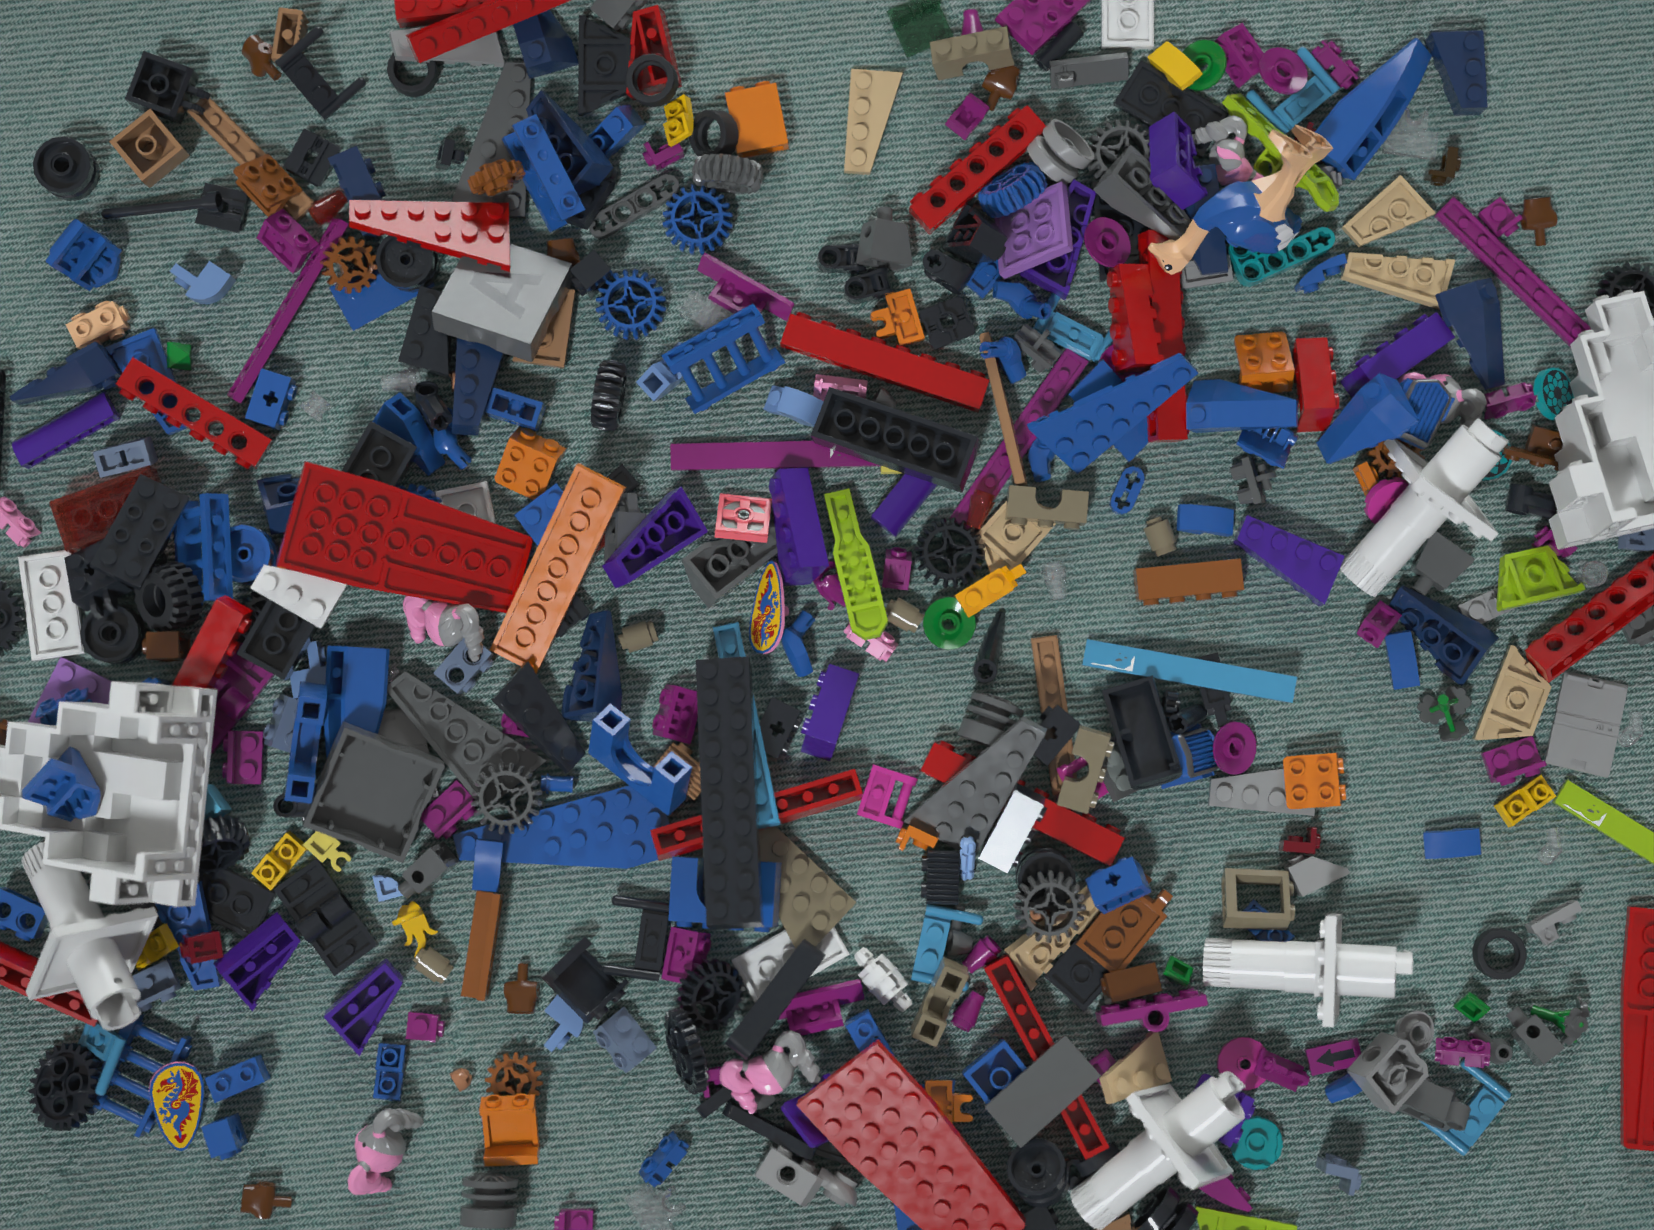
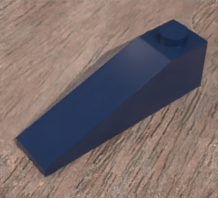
M550 9L513 24L529 79L578 65L572 40Z
M541 90L526 108L528 117L537 114L577 194H583L599 186L613 169V165L589 136L545 91Z
M1215 164L1199 166L1203 174L1198 177L1202 187L1207 189L1208 196L1184 209L1191 221L1198 209L1220 191ZM1214 227L1208 232L1192 257L1202 276L1228 273L1225 235L1218 227Z
M1492 278L1473 281L1436 294L1443 320L1447 327L1452 326L1459 338L1456 342L1460 348L1465 347L1471 357L1469 364L1483 388L1487 390L1505 385L1500 302Z
M95 341L65 358L67 361L66 365L57 368L52 367L46 371L47 378L44 380H33L9 397L12 402L23 405L97 391L103 388L108 390L116 386L122 373L106 348Z
M282 474L257 480L265 518L271 535L285 533L300 479L292 478V474Z
M1403 585L1388 605L1402 615L1400 621L1407 630L1413 631L1421 641L1419 645L1423 650H1428L1437 661L1435 665L1439 670L1460 686L1466 683L1499 639L1496 634L1478 621Z
M608 610L589 614L580 642L582 652L578 662L574 661L572 670H575L571 686L566 685L563 695L561 715L564 720L593 722V719L609 704H612L621 711L622 688L611 611Z

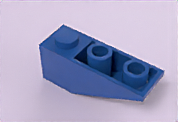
M631 105L617 106L589 135V138L609 159L630 142L646 123Z
M401 392L384 402L372 422L418 447L420 451L413 462L428 476L441 468L446 462L442 454H439L434 439L420 411Z

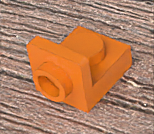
M1368 462L1353 468L1365 497L1379 479L1375 468L1369 466Z
M908 825L907 829L901 828L895 842L899 843L898 849L903 851L909 837L914 839L913 845L927 850L928 846L935 847L938 838Z

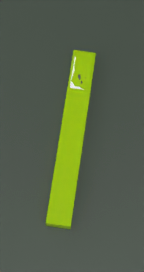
M1565 780L1552 803L1654 865V832L1571 781Z

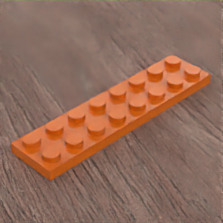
M580 463L576 464L492 643L490 651L519 666L529 662L535 673L539 672L626 489L625 486Z

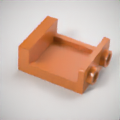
M762 81L756 83L755 87L745 89L744 86H737L731 88L730 92L725 93L728 112L736 121L739 131L736 146L737 156L748 158L789 149L776 83L770 84V81Z
M519 1093L510 1096L494 1094L481 1097L479 1114L482 1116L485 1143L484 1167L538 1164L540 1143L535 1094Z

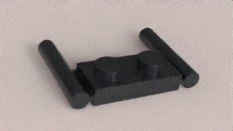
M316 26L278 58L275 63L319 115L326 120L365 87L366 81L364 78L359 77L339 95L334 92L302 54L303 51L324 34L323 29L320 26Z
M614 895L611 900L613 905L642 909L634 967L604 964L601 969L602 973L659 982L669 915V902Z

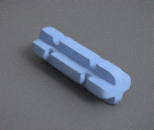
M970 836L968 838L963 837L960 841L959 874L960 878L964 881L966 879L971 880L974 877L976 843L974 838Z

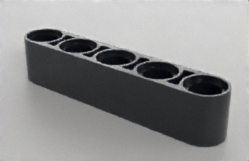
M804 939L725 1044L747 1060L820 965L826 954Z

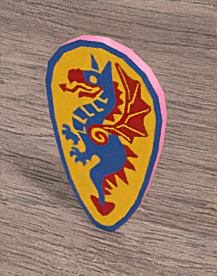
M769 561L761 575L750 619L749 640L752 648L761 654H768L778 646L784 631L785 616L789 614V608L785 606L781 572L775 561Z
M172 1062L162 1066L155 1072L150 1080L149 1095L162 1135L175 1150L183 1151L188 1148L198 1129L204 1098V1082L201 1073L195 1066L186 1062Z

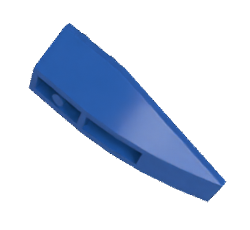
M1414 38L1343 97L1315 131V133L1322 135L1333 147L1322 161L1326 166H1333L1334 171L1341 173L1343 178L1350 180L1357 178L1387 139L1413 98L1432 57L1418 38Z
M327 646L325 678L327 701L324 715L327 757L343 721L378 734L387 702L390 649Z

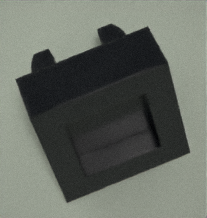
M443 139L439 144L435 168L446 170L451 166V163L461 165V162H464L466 152L454 150L455 140Z

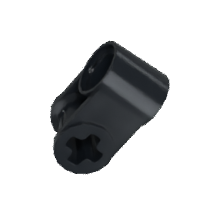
M859 244L827 245L821 248L818 253L817 266L824 273L863 274L867 272V267L854 263V255H856L857 260ZM832 254L836 258V262L832 265L825 264L822 256Z
M931 250L923 257L926 277L956 295L962 293L974 274V271L968 265L945 255L941 251Z
M888 267L875 269L866 274L849 278L844 286L846 301L855 305L871 300L883 299L885 295L895 293V289L891 288L888 278ZM853 285H858L862 288L863 293L859 296H852L848 289Z

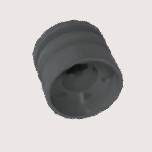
M972 692L970 699L981 705L976 707L968 704L966 709L976 714L975 720L963 718L957 735L990 747L1005 732L1006 726L1011 727L1016 723V721L1009 719L1010 715L1022 718L1024 710L1004 698L989 693L980 694Z
M478 1173L462 1178L463 1186L474 1189L461 1191L462 1197L473 1199V1203L462 1205L460 1208L461 1226L480 1229H504L517 1226V1207L505 1204L506 1200L518 1197V1192L506 1190L518 1187V1178L500 1173Z

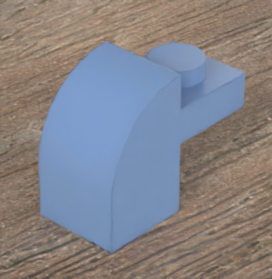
M211 261L207 263L198 277H195L176 263L170 270L176 276L174 282L188 290L185 295L199 304H212L221 300L236 282L231 275Z
M682 342L677 343L673 348L679 346ZM662 359L660 362L652 364L636 383L653 401H656L673 390L683 380L680 372L673 375L664 359Z
M772 385L763 410L772 414L789 417L799 424L814 427L824 401L791 387L785 386L782 388Z
M312 641L307 647L310 669L294 671L290 677L293 699H298L300 681L325 684L326 666L324 662H327V650L325 646L321 645V642Z
M557 994L544 1010L560 1024L543 1045L551 1052L556 1047L561 1050L570 1039L567 1035L568 1032L578 1038L585 1025V1022Z

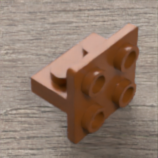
M265 154L239 165L233 170V173L238 177L235 183L267 217L282 210L289 199L300 195L303 191L270 154Z

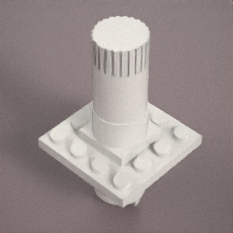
M1479 418L1470 428L1462 424L1429 463L1397 439L1386 440L1384 444L1389 450L1387 455L1396 462L1394 465L1403 472L1402 476L1409 485L1392 503L1391 508L1342 562L1341 571L1361 590L1370 596L1376 597L1447 518L1455 524H1461L1464 521L1469 526L1468 529L1478 538L1484 536L1492 541L1499 533L1469 494L1502 458L1499 452L1509 441L1502 435H1497Z
M45 841L40 842L25 853L21 862L50 923L51 932L28 984L26 994L29 1000L79 989L91 1017L99 1020L102 1028L106 1030L122 1028L132 1023L141 1014L137 1005L140 999V991L131 974L158 914L155 908L151 907L146 909L138 908L122 914L114 913L104 917L99 905L95 901L89 900L90 890L81 871L43 864Z
M1331 913L1320 922V937H1325V940H1318L1316 942L1206 938L1203 953L1204 986L1283 990L1294 993L1314 994V997H1323V1000L1318 1003L1317 1019L1323 1020V1027H1334L1339 1021L1340 995L1395 998L1396 974L1413 973V953L1407 950L1397 952V947L1341 944L1342 914Z
M1227 1071L1219 1074L1218 1079L1210 1077L1183 1100H1181L1170 1083L1133 1092L1128 1096L1126 1100L1130 1104L1129 1109L1136 1118L1141 1119L1145 1130L1134 1138L1127 1147L1071 1191L1072 1202L1080 1216L1094 1229L1102 1230L1176 1172H1179L1178 1176L1181 1182L1192 1190L1224 1179L1233 1173L1234 1170L1217 1149L1214 1142L1245 1118L1244 1110L1235 1097L1238 1092L1246 1087L1242 1081L1233 1073Z

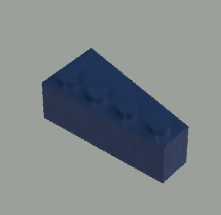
M457 338L452 434L479 435L492 388L495 386L505 353L499 352L485 344Z

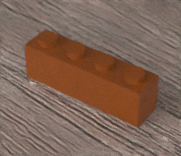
M1241 558L1137 568L1133 570L1136 602L1143 601V606L1158 605L1159 600L1169 599V603L1185 602V597L1194 596L1196 601L1210 600L1211 595L1221 594L1222 598L1238 597L1237 592L1244 590Z

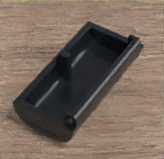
M1153 675L1102 690L1131 788L1134 790H1144L1178 779L1183 772Z

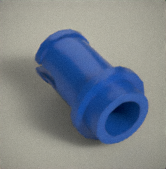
M549 773L541 775V790L546 791V794H549V791L572 793L573 776H549Z

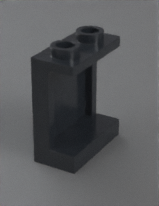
M584 936L542 979L588 1024L594 1017L599 1020L609 1010L606 1005L610 1001L615 1004L626 993L623 988L629 982L624 979L619 983L612 975L602 973V965L587 951L592 943Z

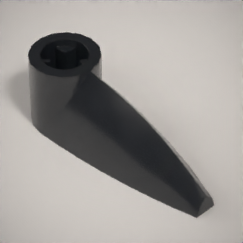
M997 611L974 662L972 675L976 682L980 684L990 683L997 675L1005 625V613ZM983 665H987L988 670L992 672L991 676L987 675L986 679L981 678V673L978 672L979 666L982 668Z

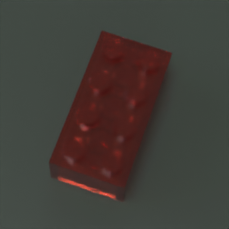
M147 466L50 501L49 504L66 552L73 554L103 540L140 474L161 483L157 469Z

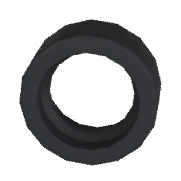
M394 52L388 60L387 73L389 80L398 92L408 97H419L426 95L434 88L439 73L436 61L426 62L428 67L426 79L418 85L411 86L400 80L398 66L401 61L395 60Z
M646 54L635 59L629 66L626 74V85L630 94L642 105L658 107L668 103L676 94L678 75L671 63L664 57L656 54ZM648 66H659L667 75L666 87L657 95L649 96L643 94L637 84L639 74Z
M704 110L698 113L694 118L693 133L689 136L690 145L697 156L704 154L731 155L738 143L739 131L737 123L732 115L725 111ZM716 120L720 128V141L718 146L712 151L708 144L707 133L710 124Z
M1490 929L1483 932L1475 940L1472 948L1473 961L1477 969L1484 975L1494 979H1509L1516 976L1524 968L1527 959L1526 947L1522 939L1516 933L1506 929ZM1496 938L1508 940L1515 950L1513 963L1501 970L1491 968L1484 958L1486 945Z

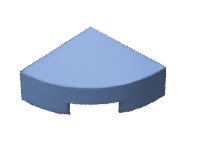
M385 875L372 876L379 902L403 896L398 890L400 883L394 878Z

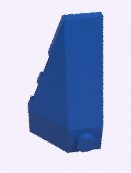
M1379 373L1359 389L1317 441V445L1326 463L1332 464L1355 455L1359 450L1367 447H1376L1378 443L1388 439L1394 440L1399 438L1416 425L1419 419L1398 380Z
M1221 379L1193 381L1186 402V429L1194 433L1298 427V400Z

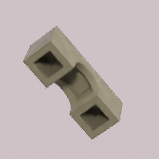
M1007 26L930 42L932 64L938 81L964 76L963 67L970 62H984L988 65L989 70L1015 65L1012 42Z
M1009 485L1007 489L1005 520H1011L1013 525H1027V521L1038 522V527L1052 528L1053 524H1064V529L1079 530L1080 526H1084L1087 523L1089 492L1062 489L1058 506L1054 509H1044L1036 501V487Z
M1082 725L1079 726L1072 754L1083 757L1088 762L1089 771L1081 778L1064 777L1057 805L1088 814L1090 807L1095 808L1099 793L1094 791L1097 782H1103L1107 769L1102 764L1105 756L1110 758L1114 742L1110 741L1111 734Z
M942 958L911 1025V1035L913 1038L937 1047L947 1025L949 1010L954 1000L959 999L968 980L969 972L966 966L948 958Z

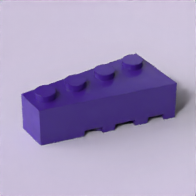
M1074 179L1067 190L1073 251L1020 273L1021 277L1059 296L1064 301L1070 290L1085 229L1096 195L1094 190Z
M1436 312L1430 317H1427L1426 314L1422 315L1413 322L1415 326L1409 331L1405 327L1393 336L1396 341L1391 344L1385 341L1374 349L1377 354L1372 358L1367 354L1355 363L1357 368L1340 381L1351 398L1379 373L1397 379L1455 338L1439 314Z
M808 468L778 469L770 478L769 491L772 496L778 562L783 586L810 585L829 566L809 471Z
M682 486L668 492L602 565L615 589L630 583L708 532Z
M1248 515L1242 518L1233 539L1235 545L1259 563L1264 564L1271 572L1284 579L1294 589L1312 600L1318 607L1325 605L1345 557Z

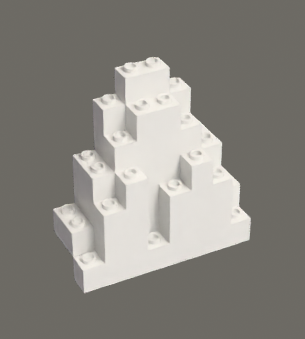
M1627 290L1619 293L1617 297L1609 298L1608 295H1603L1593 299V303L1585 310L1591 330L1579 333L1578 338L1570 344L1578 368V376L1570 382L1574 395L1572 403L1562 408L1563 411L1555 417L1563 445L1562 449L1554 455L1559 464V472L1549 482L1557 507V514L1549 519V523L1558 550L1654 529V318L1652 317L1644 291L1633 293V290Z
M111 681L109 704L59 702L57 726L31 722H8L6 746L0 745V829L45 837L43 864L92 873L90 901L112 905L153 902L174 907L195 906L217 690L155 683ZM68 747L76 748L81 753L102 792L98 813L83 819L74 818L72 822L47 815V806L22 798L23 788L49 759L58 760Z

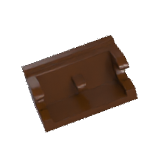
M1155 962L1103 974V978H1100L1105 1005L1162 991Z

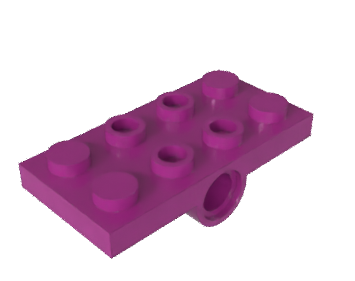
M1013 0L997 15L995 21L1001 27L1007 26L1009 34L1033 56L1045 43L1070 23L1073 17L1092 0Z
M237 641V642L240 643V646H239L237 652L239 651L241 645L243 644L242 641ZM237 652L233 657L230 656L226 662L228 669L225 675L220 680L218 679L214 685L217 690L211 754L215 753L222 744L224 736H228V731L233 730L275 676L239 656Z
M1187 988L1179 990V995L1177 996L1162 993L1153 995V1000L1151 1001L1137 998L1128 1000L1126 1006L1119 1007L1116 1003L1100 1006L1101 1011H1096L1095 1015L1097 1022L1102 1026L1138 1020L1148 1030L1160 1032L1169 1024V1013L1208 1006L1206 994L1199 992L1198 989ZM1156 1010L1158 1013L1157 1019L1149 1023L1148 1014Z

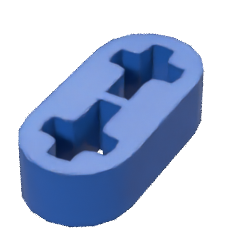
M1134 466L1128 467L1120 475L1109 502L1110 508L1114 513L1123 515L1133 508L1145 480L1141 469ZM1135 472L1139 483L1134 482L1131 488L1128 489L1126 486L1129 479L1125 476ZM1126 492L1128 495L1125 502L1129 505L1119 509L1117 508L1118 503L1115 502V498L1120 499L1123 493Z

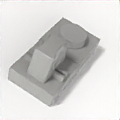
M1498 587L1456 606L1459 613L1478 621L1480 624L1515 608L1497 612Z
M1569 900L1524 924L1528 933L1535 934L1543 945H1547L1559 938L1555 923L1562 922V924L1573 921L1577 918L1576 913L1582 911V908L1577 900Z

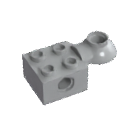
M1422 1011L1409 1012L1401 1017L1395 1024L1393 1035L1380 1032L1347 1069V1072L1373 1105L1392 1114L1397 1112L1429 1076L1427 1064L1416 1055L1429 1047L1434 1036V1023L1431 1017Z
M772 1142L755 1170V1177L801 1206L806 1207L808 1203H811L821 1186L825 1188L823 1194L843 1207L846 1203L853 1206L857 1204L855 1187L858 1183L853 1178L837 1170L835 1175L823 1167L818 1171L813 1161L804 1157L799 1159L793 1155L792 1151ZM785 1166H791L795 1172L790 1176H786L781 1172V1169Z

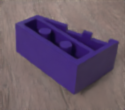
M1175 112L1149 126V162L1151 168L1149 176L1152 184L1156 188L1159 187L1182 210L1208 196L1207 189L1202 187L1198 177L1203 175L1199 166L1195 167L1193 156L1197 155L1190 127Z
M829 664L827 672L821 671L816 685L821 687L819 695L813 694L809 710L813 711L811 719L805 718L801 733L805 734V738L800 752L831 761L859 673Z
M276 912L224 954L223 958H219L213 964L253 1012L257 1006V1000L264 990H268L272 984L270 981L279 968H283L300 943V939Z
M387 958L330 1006L324 1014L327 1022L359 1056L403 984L404 977Z

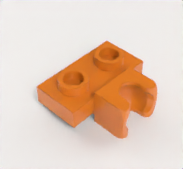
M911 289L885 295L888 307L870 313L872 321L881 320L886 324L883 329L876 332V338L885 339L896 334L900 346L925 340Z
M925 1080V1091L932 1097L951 1123L953 1121H973V1117L969 1113L960 1111L962 1103L973 1100L971 1093H952V1080Z

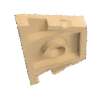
M1005 502L976 534L981 535V539L977 541L978 545L984 544L985 546L981 552L985 555V562L989 572L991 573L1005 565L1011 570L1021 564L1052 528L1038 527V522L1027 521V525L1011 524V520H1005ZM1038 504L1040 507L1044 509H1053L1050 507L1043 506L1042 504Z
M1508 645L1472 738L1474 740L1533 736L1551 686L1543 677L1538 675L1536 669L1520 655L1514 645Z

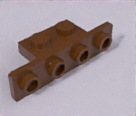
M1532 424L1525 449L1506 445L1501 452L1504 453L1505 458L1513 461H1519L1520 458L1530 460L1529 463L1534 466L1544 468L1545 464L1555 466L1554 470L1559 471V464L1554 455L1562 449L1563 443L1558 430Z

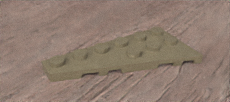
M776 826L759 831L761 861L782 863L779 919L795 949L804 939L816 947L856 902Z

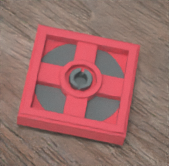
M720 493L715 538L767 543L772 499Z

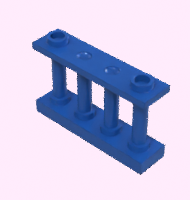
M537 114L513 124L512 127L515 132L504 136L502 141L512 160H520L525 171L522 180L551 233L568 225L565 220L584 211L585 208Z
M754 304L745 307L661 355L672 374L680 372L692 393L685 400L694 414L707 410L717 401L768 372L775 371L779 366L786 363L776 347L771 350L767 347L758 329L765 321ZM747 333L750 334L760 354L759 357L746 363L735 342L736 339ZM724 346L727 347L738 368L725 376L712 355L713 352ZM701 359L704 360L715 381L703 389L700 388L690 369V365Z
M199 494L200 506L199 501H189L174 527L175 561H178V563L182 562L186 564L187 568L190 567L193 570V575L197 576L199 586L201 585V595H204V601H216V599L224 595L233 599L228 494Z
M141 1013L136 1020L122 1027L118 1033L122 1038L126 1039L106 1094L110 1086L116 1084L151 1101L148 1087L120 1075L121 1072L118 1071L122 1061L126 1062L127 1060L153 1073L164 1066L133 1051V1047L130 1044L134 1037L141 1036L174 1052L169 1063L181 1062L182 1059H187L192 1049V1045H189L192 1037L184 1036L180 1042L170 1039L145 1027L142 1022L144 1014ZM106 1094L97 1096L96 1099L100 1102V1106L93 1105L92 1108L95 1113L98 1110L102 1111L105 1109L138 1125L134 1135L138 1138L146 1135V1133L150 1134L157 1120L154 1118L155 1114L151 1102L143 1116L110 1100Z

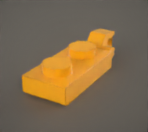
M1022 564L1017 565L1011 570L1005 565L955 595V598L967 617L970 618L1012 592L1018 586L1015 580L1026 574V570Z

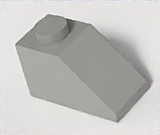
M1303 854L1289 859L1290 864L1284 867L1285 871H1289V879L1293 881L1297 895L1301 897L1350 874L1348 868L1313 856L1304 857Z

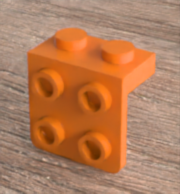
M1284 332L1237 335L1234 338L1240 368L1239 385L1269 393L1292 391L1295 370L1287 336Z
M519 426L509 437L494 478L495 482L535 500L547 490L555 466L563 458L567 448L560 446L555 440L545 439L537 435L529 428Z
M1338 753L1287 756L1283 759L1286 805L1289 809L1342 806V800H1347L1345 784L1340 785V774H1344L1343 758H1338Z

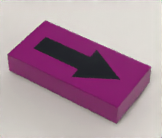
M1358 1038L1306 1048L1305 1054L1310 1075L1314 1076L1349 1068L1361 1055Z

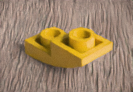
M1168 41L1147 57L1152 66L1163 72L1168 81L1182 91L1203 75L1201 70L1186 55Z
M685 94L663 106L667 122L663 124L668 146L670 147L688 138L693 133L694 119L691 100Z
M1541 774L1493 806L1509 828L1530 813L1543 807L1555 798L1556 795Z
M289 830L271 852L265 855L251 874L271 891L308 849L303 846L304 842Z
M167 923L150 933L135 965L138 971L153 964L179 947Z

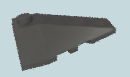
M1130 145L1102 175L1093 190L1112 208L1176 241L1186 232L1191 220L1184 210L1173 203L1159 187L1156 188L1152 184L1149 176L1151 174L1150 162Z
M774 521L769 523L767 543L723 538L700 545L682 559L692 589L709 609L778 554Z

